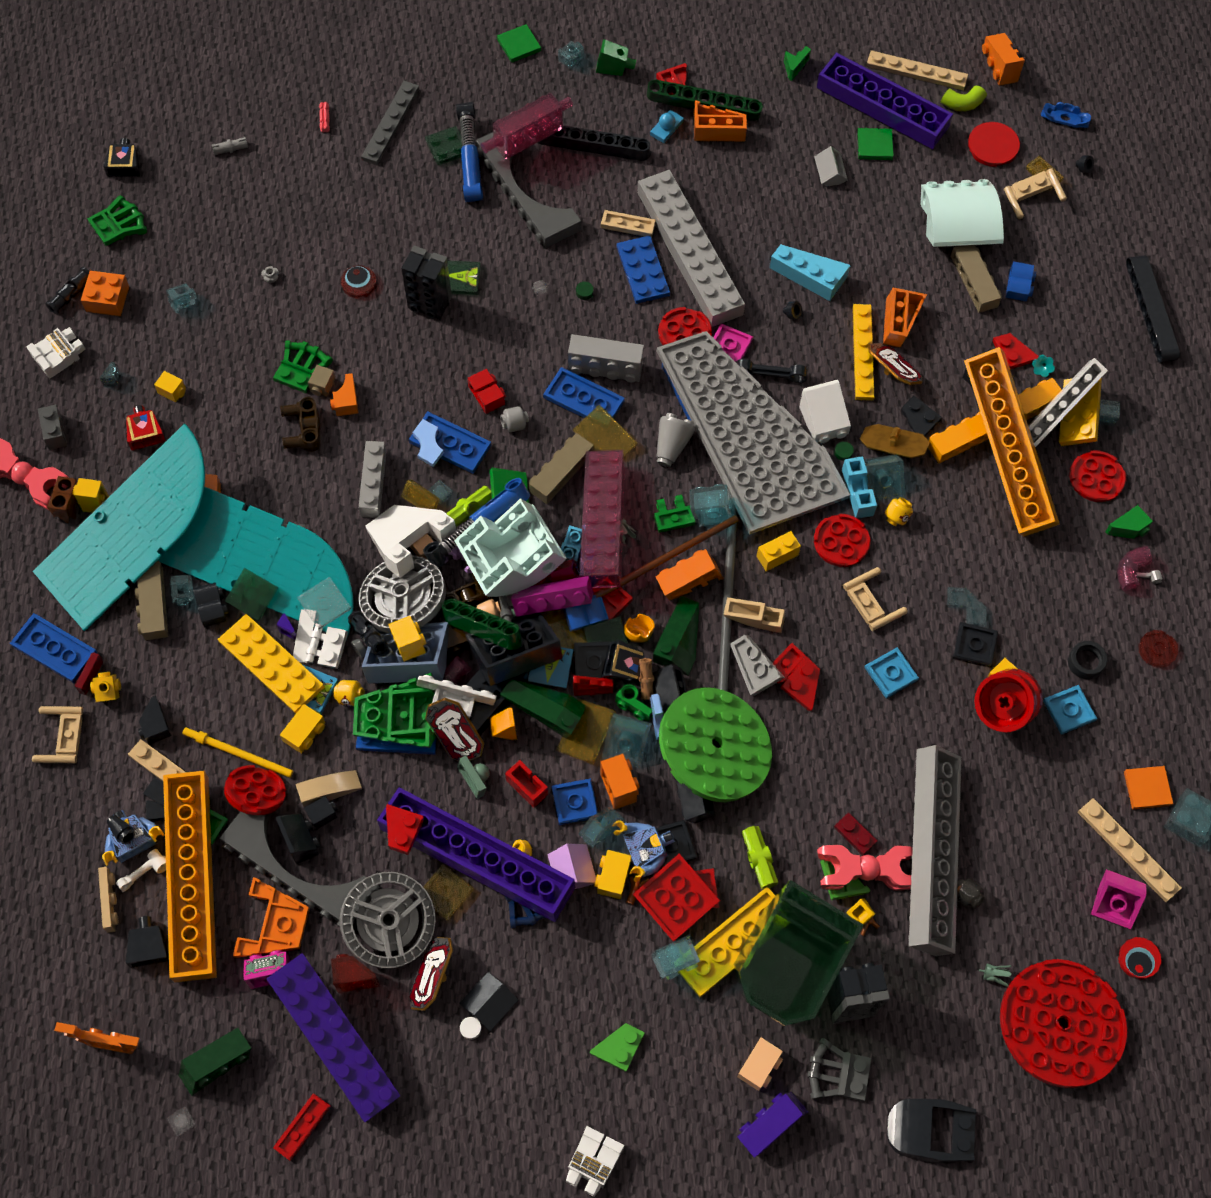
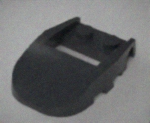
M904 1099L898 1101L892 1106L888 1114V1142L892 1149L901 1156L918 1159L925 1163H956L957 1161L973 1163L975 1160L974 1142L977 1109L942 1099ZM932 1107L953 1110L951 1153L930 1151Z

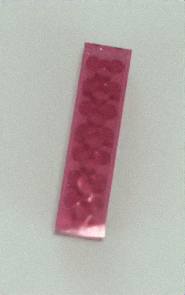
M623 450L586 451L580 577L589 576L592 588L621 587L625 479Z

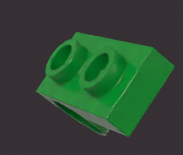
M625 685L616 694L615 702L619 708L624 711L628 709L640 721H650L653 716L652 709L638 701V690L635 686ZM626 694H632L634 697L632 699H627L624 696Z

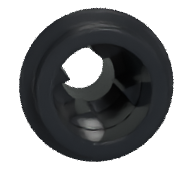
M112 815L108 818L106 823L117 842L127 844L133 840L135 832L132 826L117 817V815Z

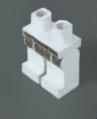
M70 327L62 332L57 328L53 331L54 333L47 335L45 339L37 344L31 343L26 346L31 356L49 379L70 366L74 361L79 360L78 354L85 350L84 345L79 339L72 344L69 343L76 338Z
M586 1126L581 1141L568 1166L569 1172L566 1183L577 1187L582 1177L589 1181L584 1192L595 1197L608 1180L624 1149V1145L606 1137L598 1156L595 1157L604 1139V1134Z

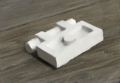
M316 624L314 631L310 635L312 639L310 646L306 650L307 657L305 661L313 663L314 657H319V665L338 669L348 632L328 627L326 634H323V626ZM319 640L324 641L321 650H317Z

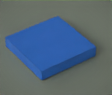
M591 778L552 786L559 825L599 818Z

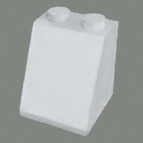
M834 380L804 388L799 407L811 437L817 443H826L830 439L836 437L841 439L847 436L851 425L839 381Z

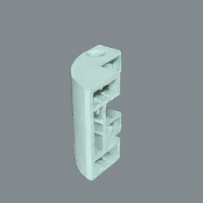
M980 179L978 182L962 180L961 183L944 181V184L927 182L921 185V207L927 214L926 236L933 247L1003 244V218L1000 200L995 187L989 180Z
M519 499L496 522L480 516L454 540L483 592L488 597L505 596L527 589L547 577L567 559L536 507L522 499Z

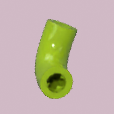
M977 85L967 94H959L949 88L940 103L952 110L965 112L979 106L987 97L985 89Z

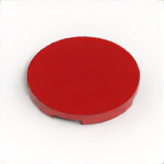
M986 122L972 130L968 139V147L976 161L986 166L996 167L997 165L1009 164L1016 158L1020 148V141L1015 131L1007 125L998 122Z
M680 307L667 312L662 317L658 328V336L662 345H666L705 331L712 336V326L709 319L702 312Z
M1093 450L1078 456L1072 463L1069 472L1070 482L1074 490L1083 498L1094 502H1106L1116 498L1126 484V472L1117 461V458L1103 451Z
M839 514L825 518L818 524L815 530L814 547L818 555L824 561L834 566L848 567L855 565L865 558L870 548L871 538L865 524L858 518L848 514Z
M255 765L242 766L233 770L229 774L224 786V794L227 801L237 810L250 815H265L276 811L282 805L286 791L285 784L277 773L270 769L267 771L262 768H256Z

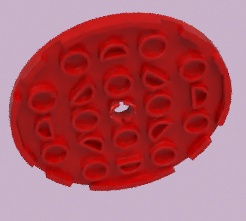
M1052 959L1031 965L1011 981L1001 1002V1031L1013 1058L1030 1075L1056 1087L1078 1088L1097 1082L1115 1067L1121 1059L1126 1045V1017L1116 998V993L1107 982H1104L1095 974V971L1082 964L1069 960ZM1059 1018L1067 1020L1068 1028L1063 1029L1059 1025Z

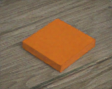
M1165 766L1126 769L1124 771L1132 810L1173 805Z

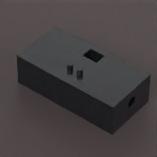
M481 669L466 685L476 691H489L497 697L494 705L474 701L470 721L480 736L490 725V717L500 713L509 703V701L500 696L509 679L490 686ZM526 672L511 679L527 682L528 674Z

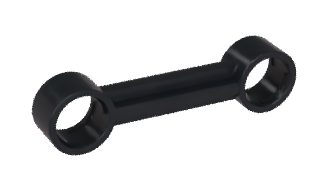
M748 359L736 361L740 367H743L751 375L789 378L794 383H804L807 380L808 369L803 365H793L787 368L753 364Z

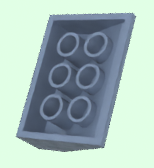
M448 622L427 623L420 627L427 643L423 645L426 653L405 662L401 657L392 633L376 629L380 633L381 639L388 643V649L384 654L377 656L372 653L371 647H367L362 670L368 684L408 682L410 679H418L419 676L428 673L433 674L434 680H443L447 664Z

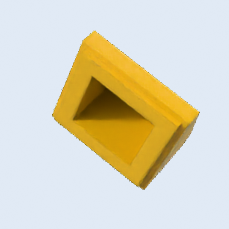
M864 898L860 899L846 912L859 928L875 915Z

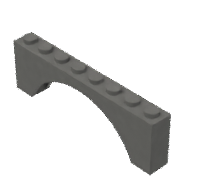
M512 123L476 140L478 157L483 158L486 169L492 171L494 180L496 182L499 181L503 193L508 194L512 206L517 207L519 216L526 220L528 229L535 233V238L539 244L542 243L547 248L581 231V220L572 208H554L538 203L527 196L516 184L511 173V163L514 154L521 146L520 134Z
M240 811L220 837L223 843L222 847L231 854L233 851L239 854L238 858L245 864L252 863L255 865L254 869L264 876L266 873L272 877L270 880L279 887L282 884L288 888L287 892L297 898L299 895L305 899L303 902L308 907L320 909V914L328 920L333 918L338 922L336 925L340 928V913L346 896L358 882L366 877L363 876L349 883L332 886L312 884L296 878L287 872L272 855L267 836L269 815H250ZM375 885L362 894L359 900L369 903L371 900L370 894L380 890L381 887ZM355 905L353 912L357 913L359 905ZM353 917V918H352V922H353V929H354V931H355V929L357 928V925H356V918Z

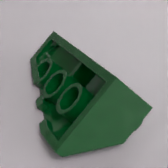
M681 596L655 648L652 662L664 667L671 664L682 668L684 675L689 676L696 660L699 602Z
M511 678L500 694L501 697L564 738L572 734L586 707L585 704L569 694Z

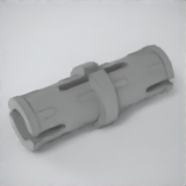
M244 137L212 144L214 155L227 152L233 153V151L248 148Z

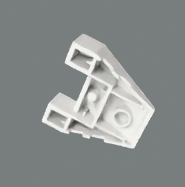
M393 505L366 525V529L385 561V565L399 578L414 568L411 552L407 550L409 546L427 533L438 542H441L446 537H449L451 533L457 531L454 519L442 510Z

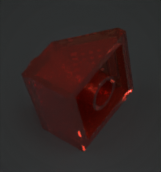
M340 954L336 958L331 959L333 985L338 993L380 987L376 974L353 956Z

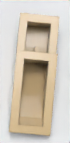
M727 597L723 615L748 626L782 633L785 610L766 607L765 603Z
M356 770L325 775L296 784L303 807L324 796L330 801L362 789Z

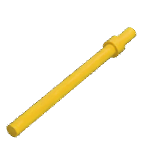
M187 727L182 732L183 735L195 739L197 743L202 745L208 744L291 778L293 774L291 769L209 737L205 732H197Z

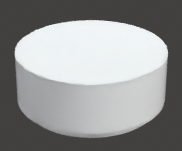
M467 1017L460 1024V1032L466 1039H475L481 1033V1024L478 1019Z

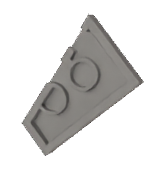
M743 635L730 643L750 695L755 696L785 678L749 635Z

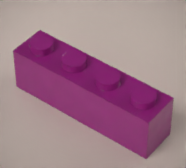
M589 576L531 586L513 593L511 601L517 617L591 604L593 589Z

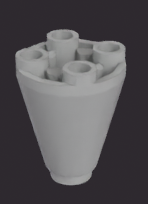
M667 413L666 416L660 418L657 445V463L659 465L671 467V464H674L695 432L693 421L677 419V416L672 413Z

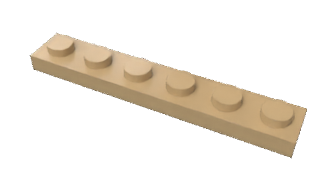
M870 51L866 65L869 68L963 91L968 77L966 73L876 51Z
M1094 798L1078 811L1080 816L1165 902L1181 889L1178 883Z

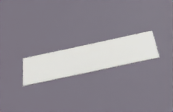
M301 609L293 657L299 662L307 663L305 661L307 657L306 650L311 643L312 638L310 635L313 631L316 611Z

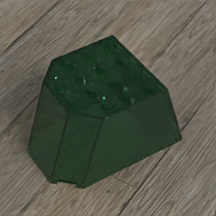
M789 880L762 911L733 964L741 994L748 1004L784 1026L814 1019L864 925L797 883Z

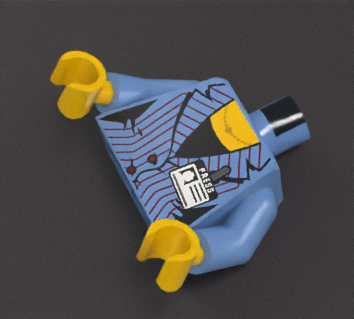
M120 810L113 815H117V817L132 826L135 837L129 843L122 844L117 842L112 831L108 828L110 834L106 837L105 853L102 855L106 866L112 860L117 863V858L122 863L156 845V837L158 835L164 836L165 834L159 826L146 818H137L135 814L127 817L124 810Z
M616 821L612 826H618L620 830H616L613 833L617 836L623 831L625 833L623 837L635 865L629 874H637L634 881L638 882L642 876L646 877L657 873L668 856L665 846L675 842L671 831L660 835L658 830L649 824H624L622 821Z

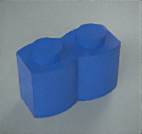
M1013 261L1009 273L1006 298L1027 301L1028 296L1032 297L1034 286H1031V282H1034L1036 277L1034 265Z
M593 595L591 604L563 609L570 631L595 625L609 619L602 597L597 598L596 595Z

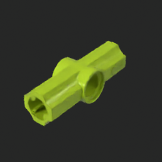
M483 486L467 499H460L456 507L446 514L454 519L455 526L458 527L473 513L492 500L491 490L487 486Z
M759 826L748 827L742 831V835L748 849L749 862H752L750 865L755 870L761 889L766 887L772 888L778 885V879L772 866L771 852L768 846H765Z

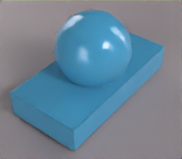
M669 110L668 113L661 115L657 125L650 131V135L665 143L684 122V118Z

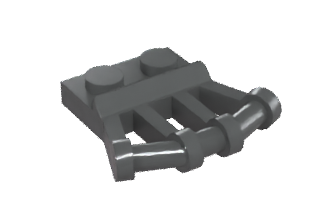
M821 1038L818 1049L810 1057V1063L812 1064L811 1070L808 1071L807 1075L812 1089L811 1099L840 1096L864 1102L871 1058L843 1052L825 1038ZM828 1049L840 1057L842 1063L822 1059ZM820 1065L840 1069L839 1078L820 1074ZM818 1080L838 1084V1089L820 1091Z

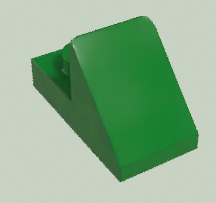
M805 46L796 56L785 51L784 64L789 80L792 81L810 60L811 49Z

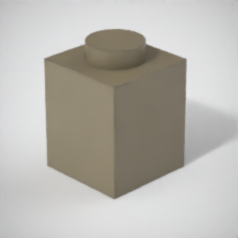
M316 365L308 381L310 391L314 395L328 396L336 379L334 370Z

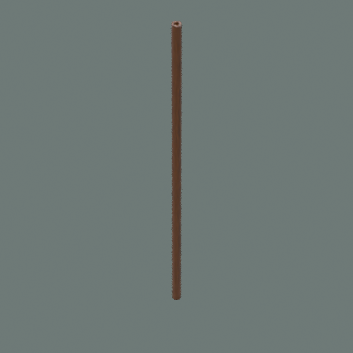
M736 515L730 517L593 593V595H596L597 598L604 597L739 522ZM564 611L546 619L549 626L566 618Z

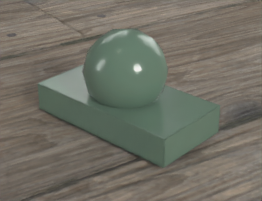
M467 756L460 758L457 768L475 797L479 799L484 796L486 790L483 782L490 776L489 768L481 763L472 766Z

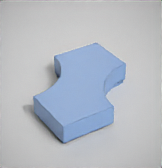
M423 419L413 431V436L421 445L417 456L418 459L434 467L444 453L443 449L436 443L439 429Z
M653 694L650 697L656 740H659V728L663 717L660 695Z

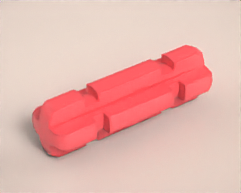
M321 102L319 104L320 131L324 133L330 130L329 104Z

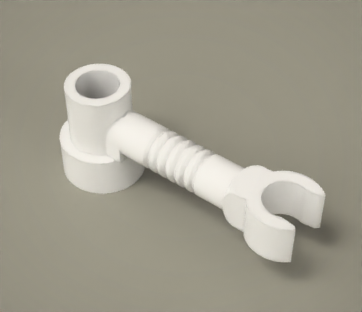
M158 849L152 850L147 855L149 860L135 870V872L120 878L116 882L117 886L122 892H125L135 880L151 868H154L158 874L163 873L166 870V856H162Z

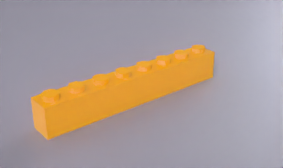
M1053 378L1047 381L1042 380L1037 386L1033 388L1028 387L1018 395L1026 420L1040 414L1062 390ZM978 412L972 418L967 417L956 426L951 425L945 431L937 432L929 438L930 444L928 449L938 463L989 439L981 412Z

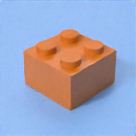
M90 271L81 298L85 311L121 316L129 290V284L125 275Z
M624 754L600 761V775L614 810L637 802V795H639L638 789L640 787L636 777H632L631 770L633 769L629 759H625Z

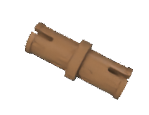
M643 658L639 660L641 698L650 699L651 695H653L654 681L652 659Z

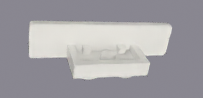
M429 675L419 676L416 684L420 687L435 690L432 703L443 698L460 703L469 719L474 701L494 705L497 697L489 691L482 690L480 692L473 690L472 687L467 685L462 687L454 685L453 682L448 680H434V677Z

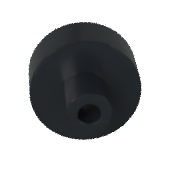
M1083 155L1076 161V167L1079 168L1081 173H1090L1094 168V158L1089 155Z
M790 301L783 308V313L789 319H799L802 314L801 304L798 301Z

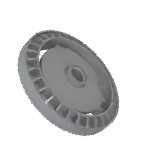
M412 556L414 568L401 578L391 572L385 565V562L374 568L363 581L359 592V606L364 617L370 621L374 628L387 633H391L388 624L411 616L413 623L417 622L419 627L427 624L438 614L446 596V584L436 565L431 564L425 558ZM431 583H433V591H432V594H431V587H430V584H431ZM374 593H375V605H376L378 611H379L383 616L377 614V613L372 609V599H373Z
M397 872L376 873L358 882L346 896L340 913V930L348 949L362 962L379 968H394L412 962L427 948L435 929V909L428 892L413 878ZM392 883L408 890L406 893L391 888L380 889L370 894L371 900L369 903L359 900L365 891L377 884ZM411 894L417 899L415 902L409 897ZM419 904L422 911V928L416 942L404 952L403 947L412 940L418 928L419 917L416 906ZM355 905H359L357 913L353 912ZM386 914L391 915L393 919L389 926L383 922V917ZM353 917L356 918L357 930L363 941L373 949L384 951L386 957L375 955L361 945L353 929ZM398 950L397 956L391 955V951Z

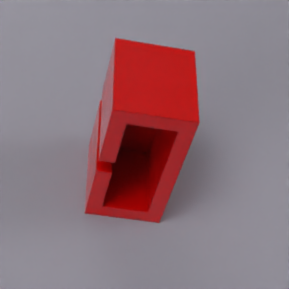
M487 369L467 378L468 387L485 414L505 405L504 398L506 394L502 387L499 388L497 386L495 376L490 374Z
M521 760L505 773L506 781L533 808L548 795V787L536 775L533 776L532 771Z

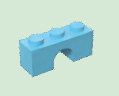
M863 456L845 459L842 473L850 493L849 498L855 517L874 516L877 503L873 490H868L866 476L868 472Z

